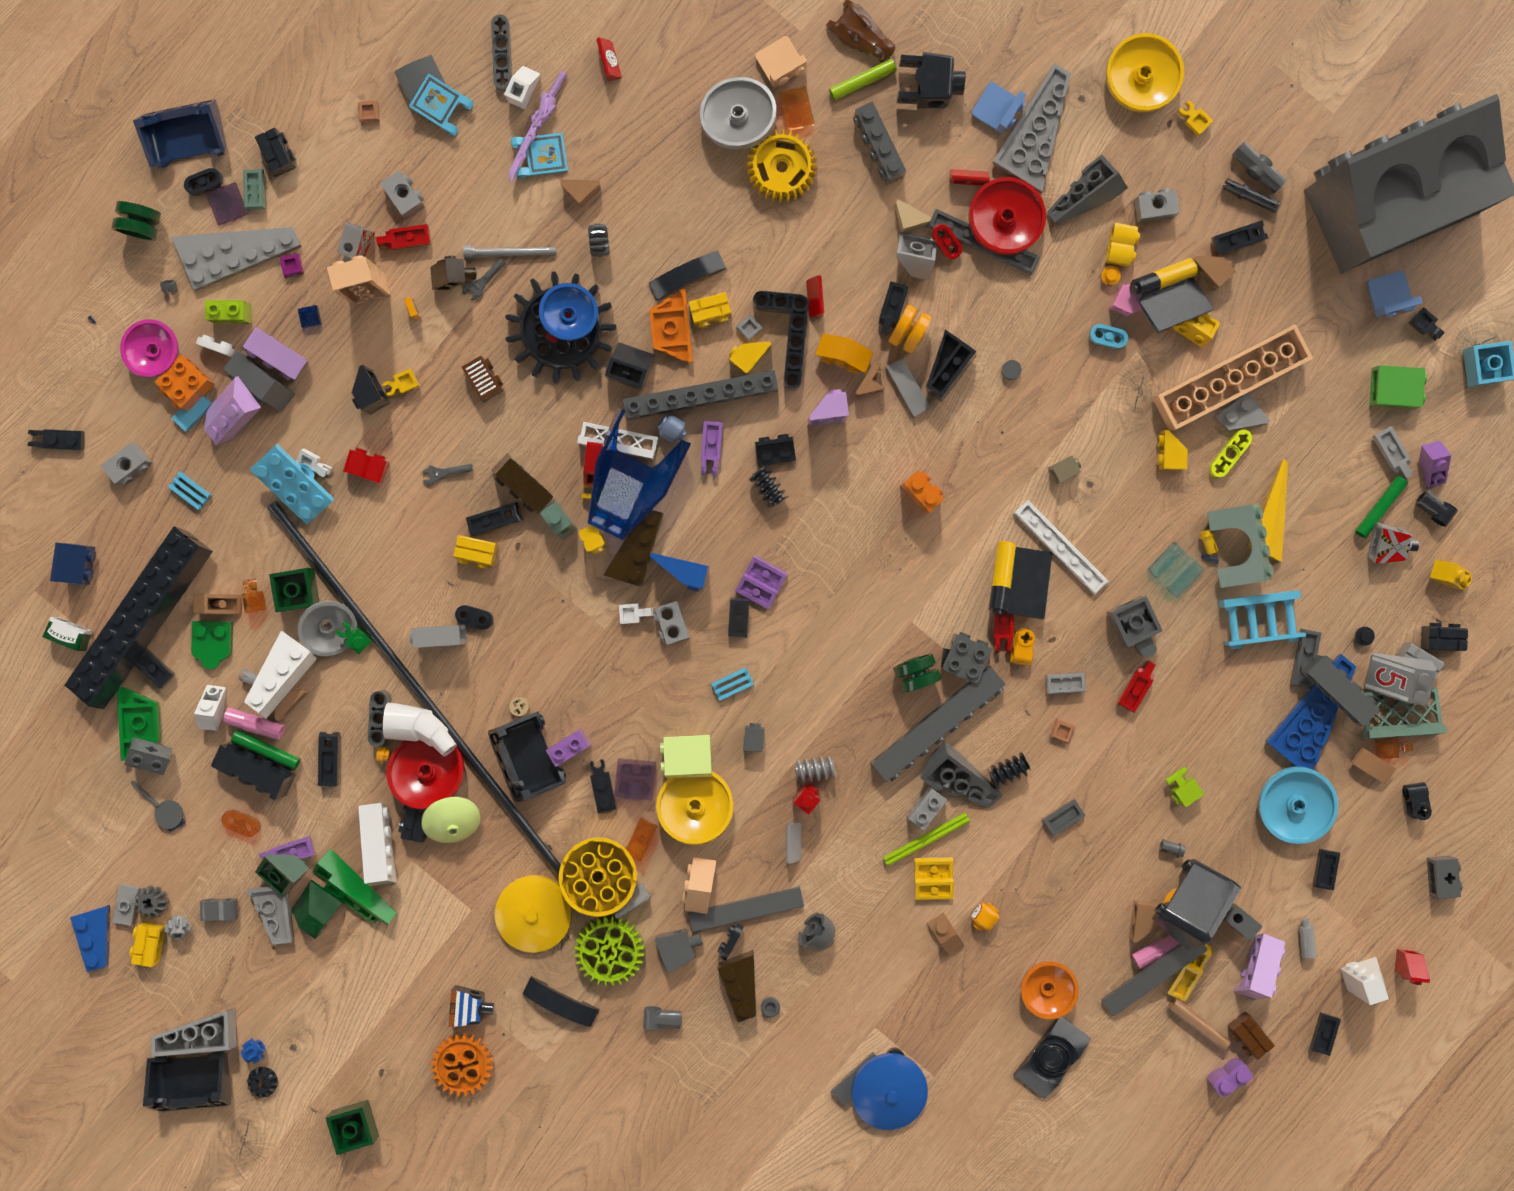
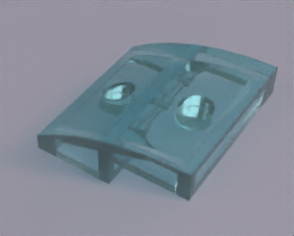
M1173 542L1147 569L1177 598L1204 571L1194 558L1188 556L1176 542Z

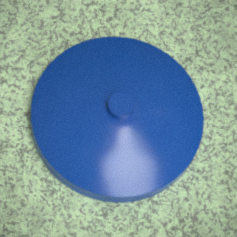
M885 1053L872 1057L858 1069L852 1082L851 1097L856 1112L864 1122L877 1129L894 1130L907 1126L920 1115L927 1101L928 1086L922 1070L912 1059L897 1053Z

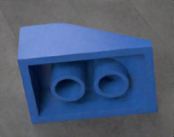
M650 554L652 559L681 583L688 585L687 589L699 592L700 588L704 589L709 566L659 554Z

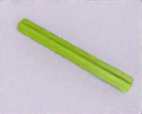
M962 813L885 855L883 859L886 865L890 866L970 822V819L966 813Z

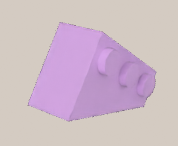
M255 327L243 345L246 349V354L253 358L258 356L263 359L262 364L270 369H273V367L280 370L279 375L287 380H290V378L295 380L307 362V359L258 327Z
M1266 934L1256 935L1247 956L1250 959L1246 970L1242 969L1240 974L1244 976L1240 987H1235L1234 992L1255 1000L1272 998L1276 991V978L1281 971L1280 962L1285 954V942Z

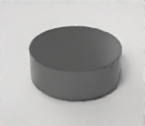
M1009 360L1004 363L1001 371L1006 379L1014 380L1020 376L1022 368L1019 362Z
M767 997L761 1003V1011L766 1017H775L780 1011V1003L774 997Z

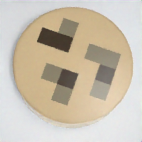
M524 697L514 698L509 705L511 713L515 716L525 715L529 710L528 700Z

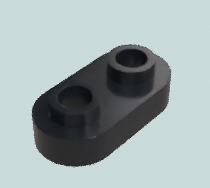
M208 168L188 176L184 181V189L192 196H200L219 188L223 184V176L215 168ZM216 177V181L211 182L212 178Z
M462 605L455 612V618L459 623L474 628L488 629L494 622V617L489 611L469 605ZM463 611L467 612V618L462 617ZM482 616L486 618V622L484 624L480 622V618Z
M738 923L735 926H730L726 934L729 936L726 943L722 942L717 950L720 953L719 958L727 960L742 933L743 926Z

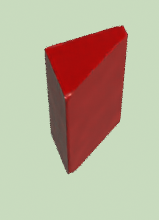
M950 169V184L983 186L990 181L989 173L985 171Z
M817 275L806 281L810 318L824 316L822 276Z

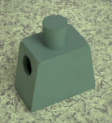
M557 499L540 511V514L555 535L562 540L578 529Z

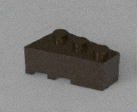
M508 453L492 469L496 476L494 480L502 487L506 485L510 488L509 493L515 499L520 497L525 502L523 506L531 513L533 510L539 513L553 498V495L521 465L513 460Z

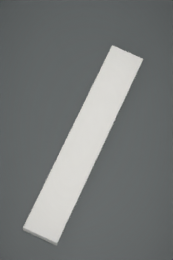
M1026 500L1013 513L1093 595L1108 582L1029 500Z

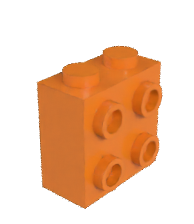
M182 354L155 381L160 387L158 391L165 397L169 396L173 400L171 403L178 410L184 409L186 411H189L215 385L194 362Z
M916 471L900 487L927 514L944 500L942 497L944 493L939 487H933L929 483L930 478L925 472L922 471L920 473Z

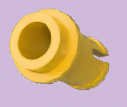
M1210 529L1200 532L1201 536H1199L1203 541L1207 555L1219 551L1213 536L1215 533L1210 531Z

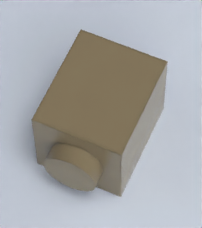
M1072 455L1048 467L1057 484L1081 473L1079 469L1081 465L1078 459Z

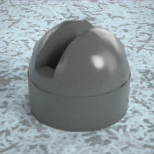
M175 280L160 282V287L164 294L169 295V292H171L173 295L176 293L177 285Z

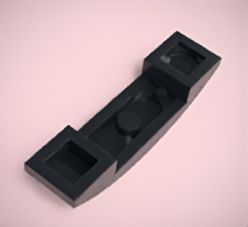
M715 251L662 274L649 282V285L656 300H660L673 294L675 290L726 269V266L719 251Z
M533 976L530 977L522 993L543 1008L588 1027L592 1026L600 1010L584 1001L581 1003L548 987L547 983Z

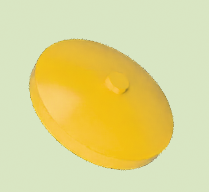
M1152 33L1135 34L1124 39L1113 50L1106 66V83L1111 95L1120 105L1135 112H1153L1169 104L1179 92L1184 79V63L1177 48L1166 38Z
M712 771L711 777L667 779L659 791L656 809L660 824L670 837L683 844L702 845L717 839L724 833L731 822L734 803L727 783Z
M527 875L511 882L500 894L495 907V922L500 935L512 947L529 953L546 951L557 945L566 935L572 920V907L563 897L560 885L556 881L541 875Z

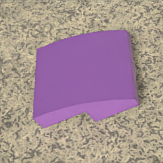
M754 555L735 591L769 609L788 573Z

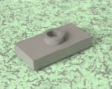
M1084 672L1045 675L1046 694L1086 692Z
M127 884L119 885L113 923L128 926L134 925L137 906L133 904L138 901L135 896L140 894L141 887Z

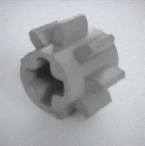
M174 916L168 920V924H165V933H168V937L173 940L183 939L187 936V932H190V922H187V919L183 916Z

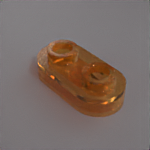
M232 809L225 812L222 816L221 821L225 828L243 836L252 837L260 831V821L241 811ZM229 817L233 818V823L229 822ZM247 824L251 826L250 831L246 828Z

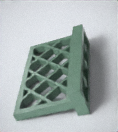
M1432 688L1433 701L1428 706L1424 705L1427 709L1422 715L1413 709L1417 704L1409 706L1406 702L1396 699V703L1391 708L1384 702L1387 697L1386 695L1377 692L1363 693L1365 696L1368 695L1378 701L1377 707L1381 704L1389 710L1384 717H1381L1378 713L1375 714V717L1380 720L1376 727H1370L1369 722L1364 726V732H1362L1363 740L1447 733L1446 725L1443 726L1438 688ZM1399 703L1408 709L1403 716L1394 710ZM1429 711L1435 714L1436 723H1430L1424 718ZM1410 712L1419 718L1415 724H1411L1405 719ZM1391 713L1400 719L1393 726L1386 721Z

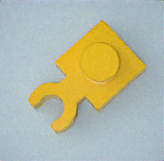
M1188 100L1185 103L1188 111L1180 108L1177 112L1180 116L1188 118L1185 124L1199 136L1213 120L1201 108L1195 111L1193 103Z
M411 368L393 375L394 382L386 381L382 384L383 387H392V390L386 393L389 397L394 396L397 390L404 394L420 387Z

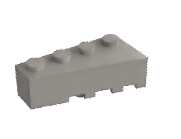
M235 1007L152 1036L151 1057L224 1051L236 1047Z

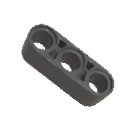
M386 690L376 691L370 696L368 742L374 747L382 746L389 740L384 738L383 722L379 723L376 720L378 713L384 716L386 704L392 701L391 694ZM379 694L384 696L385 701L383 704L377 701ZM377 732L382 735L383 739L381 742L375 739Z

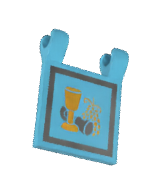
M428 73L410 103L409 108L435 123L452 136H455L458 128L447 122L458 102L468 110H471L473 101Z
M555 133L536 136L526 152L529 168L519 167L516 177L521 179L529 176L568 172L563 134ZM512 137V147L520 148L525 137Z

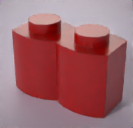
M357 447L355 451L350 449L343 472L383 484L389 462L385 461L386 457L375 453L373 457L366 455V450Z

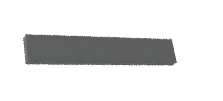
M938 209L935 210L927 227L932 230L937 224L948 225L960 243L1029 275L1033 274L1040 259V256L1027 250L1014 255H1001L991 252L975 239L968 223Z
M799 886L708 907L707 914L688 912L692 932L803 907L804 902Z
M1178 944L1102 998V1002L1114 1016L1208 951L1207 947L1203 945L1186 950L1181 944Z

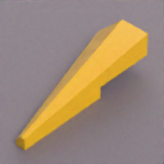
M1284 459L1280 462L1262 506V524L1267 531L1265 540L1266 545L1270 548L1269 558L1278 562L1282 561L1289 463ZM1251 540L1247 546L1250 550H1252Z

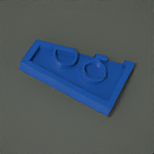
M110 905L70 917L87 972L108 965L109 942L107 941Z

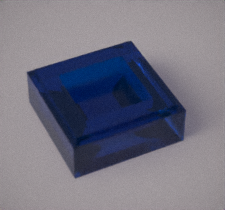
M317 305L298 309L301 328L322 325Z

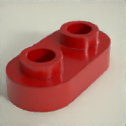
M935 225L931 236L940 251L949 259L958 258L962 253V245L948 225ZM942 230L943 234L939 237L938 232ZM952 245V246H953V250H952L951 252H949L948 249H949V247Z

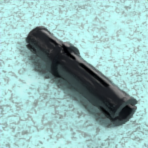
M1230 178L1226 179L1224 182L1226 185L1222 187V190L1237 195L1238 199L1243 198L1272 213H1275L1278 209L1276 206L1280 205V201L1252 190L1246 184L1241 185Z

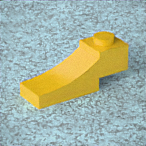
M1205 944L1208 951L1176 973L1167 989V994L1184 1002L1187 1000L1202 976L1204 966L1212 955L1210 945Z

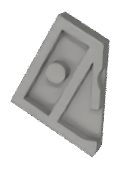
M1249 393L1242 395L1216 415V418L1226 431L1270 422Z

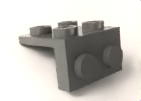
M960 632L959 635L954 634L951 639L953 643L943 665V670L970 682L978 683L992 648L987 647L989 643L978 639L977 642L970 640L971 636Z

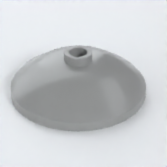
M336 601L318 602L307 608L301 615L297 627L299 640L313 654L319 656L339 654L346 650L348 646L344 644L346 638L339 637L336 629L341 632L346 631L347 628L343 626V622H347L353 631L357 627L356 618L352 611L344 604ZM324 622H329L327 626L322 625Z

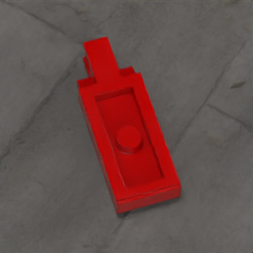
M428 224L389 229V231L385 232V236L376 237L378 247L387 246L388 250L431 245Z
M1147 660L1142 668L1138 667L1116 703L1135 713L1154 681L1155 675L1152 674V671L1156 664Z

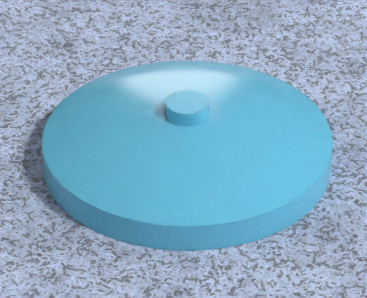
M1289 767L1278 771L1266 781L1258 799V811L1264 826L1278 839L1293 844H1305L1321 838L1331 829L1338 814V797L1333 785L1322 774L1306 767Z

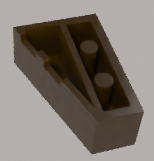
M751 950L726 961L719 962L717 968L737 1022L756 1016L754 950Z

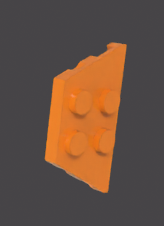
M683 288L672 297H668L661 304L649 310L652 344L654 350L688 363H693L686 289Z

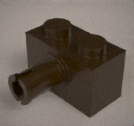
M445 256L443 260L437 261L436 264L430 267L432 290H452L465 283V279L475 280L477 278L476 268H464V259H456V256Z

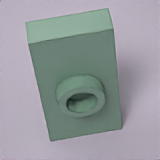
M243 170L244 208L246 210L266 209L264 170Z

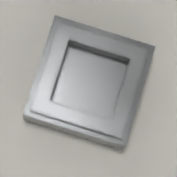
M751 314L736 326V329L748 342L763 330Z

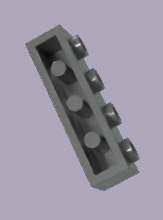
M873 101L855 109L854 124L860 129L862 140L871 151V159L874 163L876 162L881 179L885 180L886 184L889 185L903 178L906 169Z
M1316 655L1301 672L1356 725L1365 726L1380 710L1375 705L1377 702L1372 697L1365 696L1361 692L1363 689L1357 683H1352L1345 671L1342 669L1338 670L1333 665L1335 662L1330 657Z

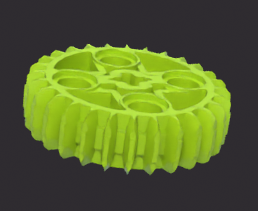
M614 914L611 920H608L607 915L604 916L603 921H601L600 917H597V923L590 920L591 927L585 924L584 930L586 932L581 930L579 935L582 938H576V942L579 944L575 945L574 949L579 951L575 952L574 957H580L576 961V965L582 964L579 971L586 970L584 977L590 974V982L596 978L597 985L604 981V987L607 986L608 982H611L612 987H614L615 981L622 985V978L628 982L629 975L634 977V970H640L638 964H642L643 959L639 957H644L645 952L640 951L645 948V945L639 944L643 937L637 938L640 931H633L635 924L630 927L628 926L629 919L623 923L622 916L617 921ZM608 927L605 938L592 934L600 928ZM616 928L620 931L621 935L613 936L611 930ZM625 933L630 937L633 947L621 943ZM587 941H594L596 943V947L589 948L587 946ZM612 946V952L608 956L607 949ZM630 953L633 959L627 961L623 958V954ZM586 954L598 958L594 968L589 964ZM614 964L626 967V969L619 973L611 974ZM605 965L608 971L605 973L601 972L598 967Z

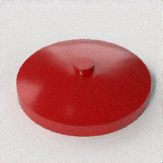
M1012 177L997 178L983 185L975 194L968 212L969 226L975 239L987 250L1001 255L1018 254L1029 249L1041 236L1046 223L1045 204L1038 191L1027 182Z
M404 740L395 748L389 758L386 771L387 783L392 794L401 803L413 809L426 810L434 802L454 797L457 794L464 779L465 765L457 747L448 755L442 756L433 746H429L421 740Z

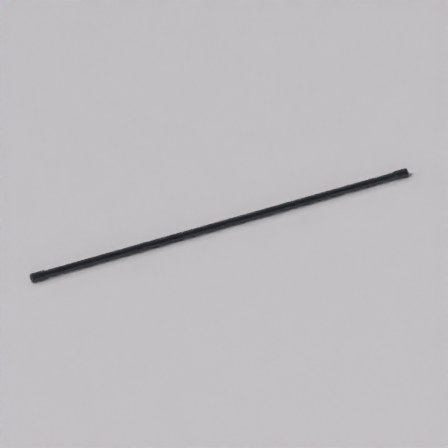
M277 501L271 503L267 507L268 510L281 523L344 605L352 611L358 623L425 708L431 710L432 714L445 725L449 735L457 744L456 747L559 877L561 864L295 527Z

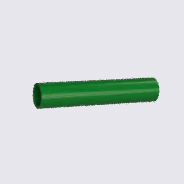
M1400 476L1395 477L1355 529L1357 535L1365 539L1374 529L1375 523L1381 520L1408 485L1404 478Z
M236 730L231 738L232 743L294 771L300 763V758L241 731Z

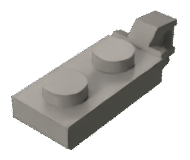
M1392 426L1372 436L1394 473L1398 472L1400 477L1404 479L1413 475L1408 466L1411 464V458Z

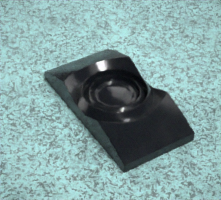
M1066 1018L1055 1019L1013 1075L1045 1099L1060 1084L1067 1070L1080 1058L1091 1038Z

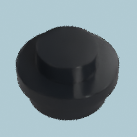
M1360 627L1356 630L1355 640L1358 644L1367 646L1374 641L1375 634L1371 628Z

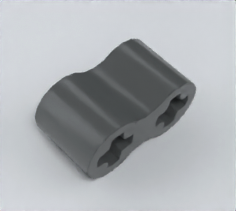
M209 898L200 900L201 921H229L238 918L237 898Z

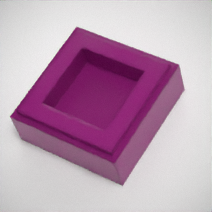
M297 253L279 258L285 278L304 273L300 254Z

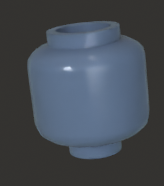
M672 414L663 416L657 426L659 435L670 443H675L677 440L681 441L687 433L684 430L685 422Z

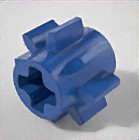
M251 1038L242 1045L244 1049L241 1050V1056L247 1063L252 1061L255 1064L265 1057L263 1053L266 1051V1048L261 1040L257 1039L254 1041Z

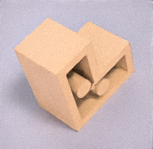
M693 857V863L688 864L687 876H690V880H685L682 902L686 903L685 911L707 914L715 872V860Z

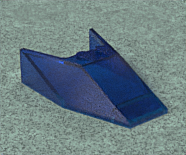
M617 407L595 462L587 523L623 540L666 496L691 443L681 440L656 466L650 467L618 451L619 423L626 410Z

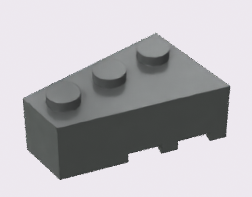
M238 350L223 368L229 373L228 378L231 380L238 376L249 392L254 394L253 397L260 404L265 402L281 412L296 394L284 387L279 380L274 379L266 370Z

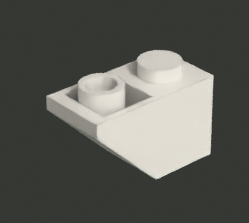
M522 66L512 76L504 96L507 102L525 110L541 74Z
M206 686L194 712L198 729L217 731L224 714L226 687Z

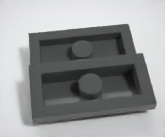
M432 55L411 62L395 71V75L409 104L412 102L428 73L446 84Z

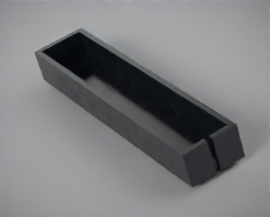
M173 526L64 686L88 707L105 709L213 551L190 532Z

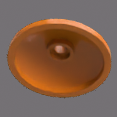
M1044 961L1037 963L1026 972L1022 979V1000L1027 1009L1039 1018L1050 1020L1061 1018L1073 1009L1078 1000L1079 986L1077 979L1067 966L1059 962ZM1046 984H1050L1049 989H1044Z

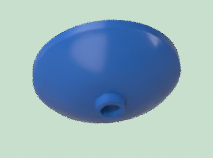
M562 283L550 288L544 294L539 306V317L543 327L550 335L560 340L574 341L585 337L592 331L597 322L598 307L594 297L587 289L573 283ZM568 313L572 315L569 319L565 317Z

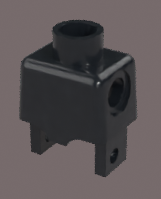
M923 52L922 56H900L899 67L918 68L916 69L915 80L918 82V93L899 91L896 103L915 104L917 109H940L948 107L952 95L964 94L966 72L954 70V58L952 56Z

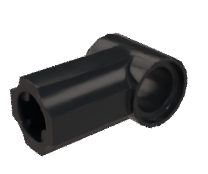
M1428 490L1424 491L1416 499L1415 504L1431 515V519L1435 523L1443 527H1447L1458 512L1456 507L1448 502H1442Z

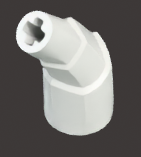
M388 702L386 704L383 716V735L385 739L421 740L427 745L433 746L442 756L448 755L456 748L457 744L449 735L448 729L432 714L431 710Z

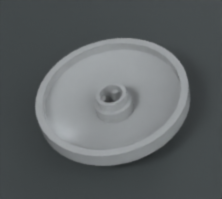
M734 77L717 83L706 93L700 106V121L706 136L718 146L731 150L747 149L761 143L771 133L777 119L776 102L771 91L761 82L747 77Z

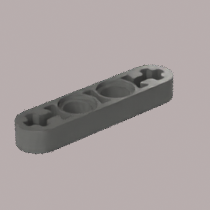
M499 14L494 16L491 22L493 79L496 88L500 92H505L512 78L511 36L507 17ZM499 21H503L505 24L502 25L503 34L500 33L498 27ZM498 40H506V46L498 48L496 46ZM501 58L507 60V65L503 68L497 66V62ZM501 73H504V78L507 81L504 86L498 83L502 81Z

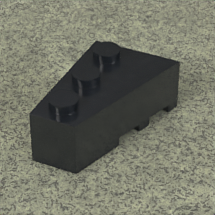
M946 329L926 385V392L940 402L944 401L974 361L977 352Z

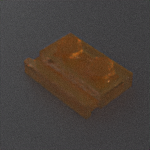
M806 86L779 91L778 95L787 131L805 128L810 125L814 126V118Z

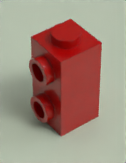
M804 783L792 798L793 803L809 815L821 800L819 790L812 784L807 786Z

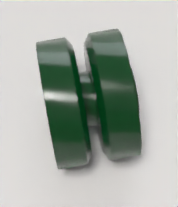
M117 201L115 212L121 217L113 218L111 229L135 238L156 241L158 230L152 225L159 224L161 213L140 204Z
M932 653L908 659L893 667L896 677L909 676L899 683L902 693L921 689L942 679L938 669L926 671V669L934 666L936 663Z

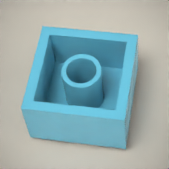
M1512 341L1476 345L1463 349L1468 387L1514 380Z

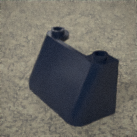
M216 99L146 113L133 120L149 167L156 166L157 169L168 167V163L172 160L205 153L218 157L224 155V151L227 150Z

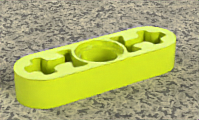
M1240 430L1231 437L1209 465L1211 476L1219 478L1229 472L1252 442V435L1249 431ZM1245 435L1244 440L1246 442L1240 443L1238 447L1232 445V443L1237 444L1240 441V437L1238 436ZM1229 448L1235 451L1233 459L1226 457V451ZM1223 461L1227 462L1221 467L1222 472H1215V465H1221Z

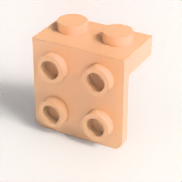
M787 36L780 38L755 55L756 60L773 88L784 85L790 78L802 74L807 69L805 56H799Z

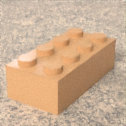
M355 256L351 258V261H337L332 263V266L327 267L333 291L353 305L390 296L385 273L366 257Z

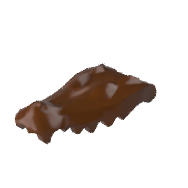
M845 0L843 6L846 8V11L837 22L829 20L826 27L852 49L857 48L861 53L871 54L879 59L881 63L889 59L895 51V44L884 35L865 9L850 0Z

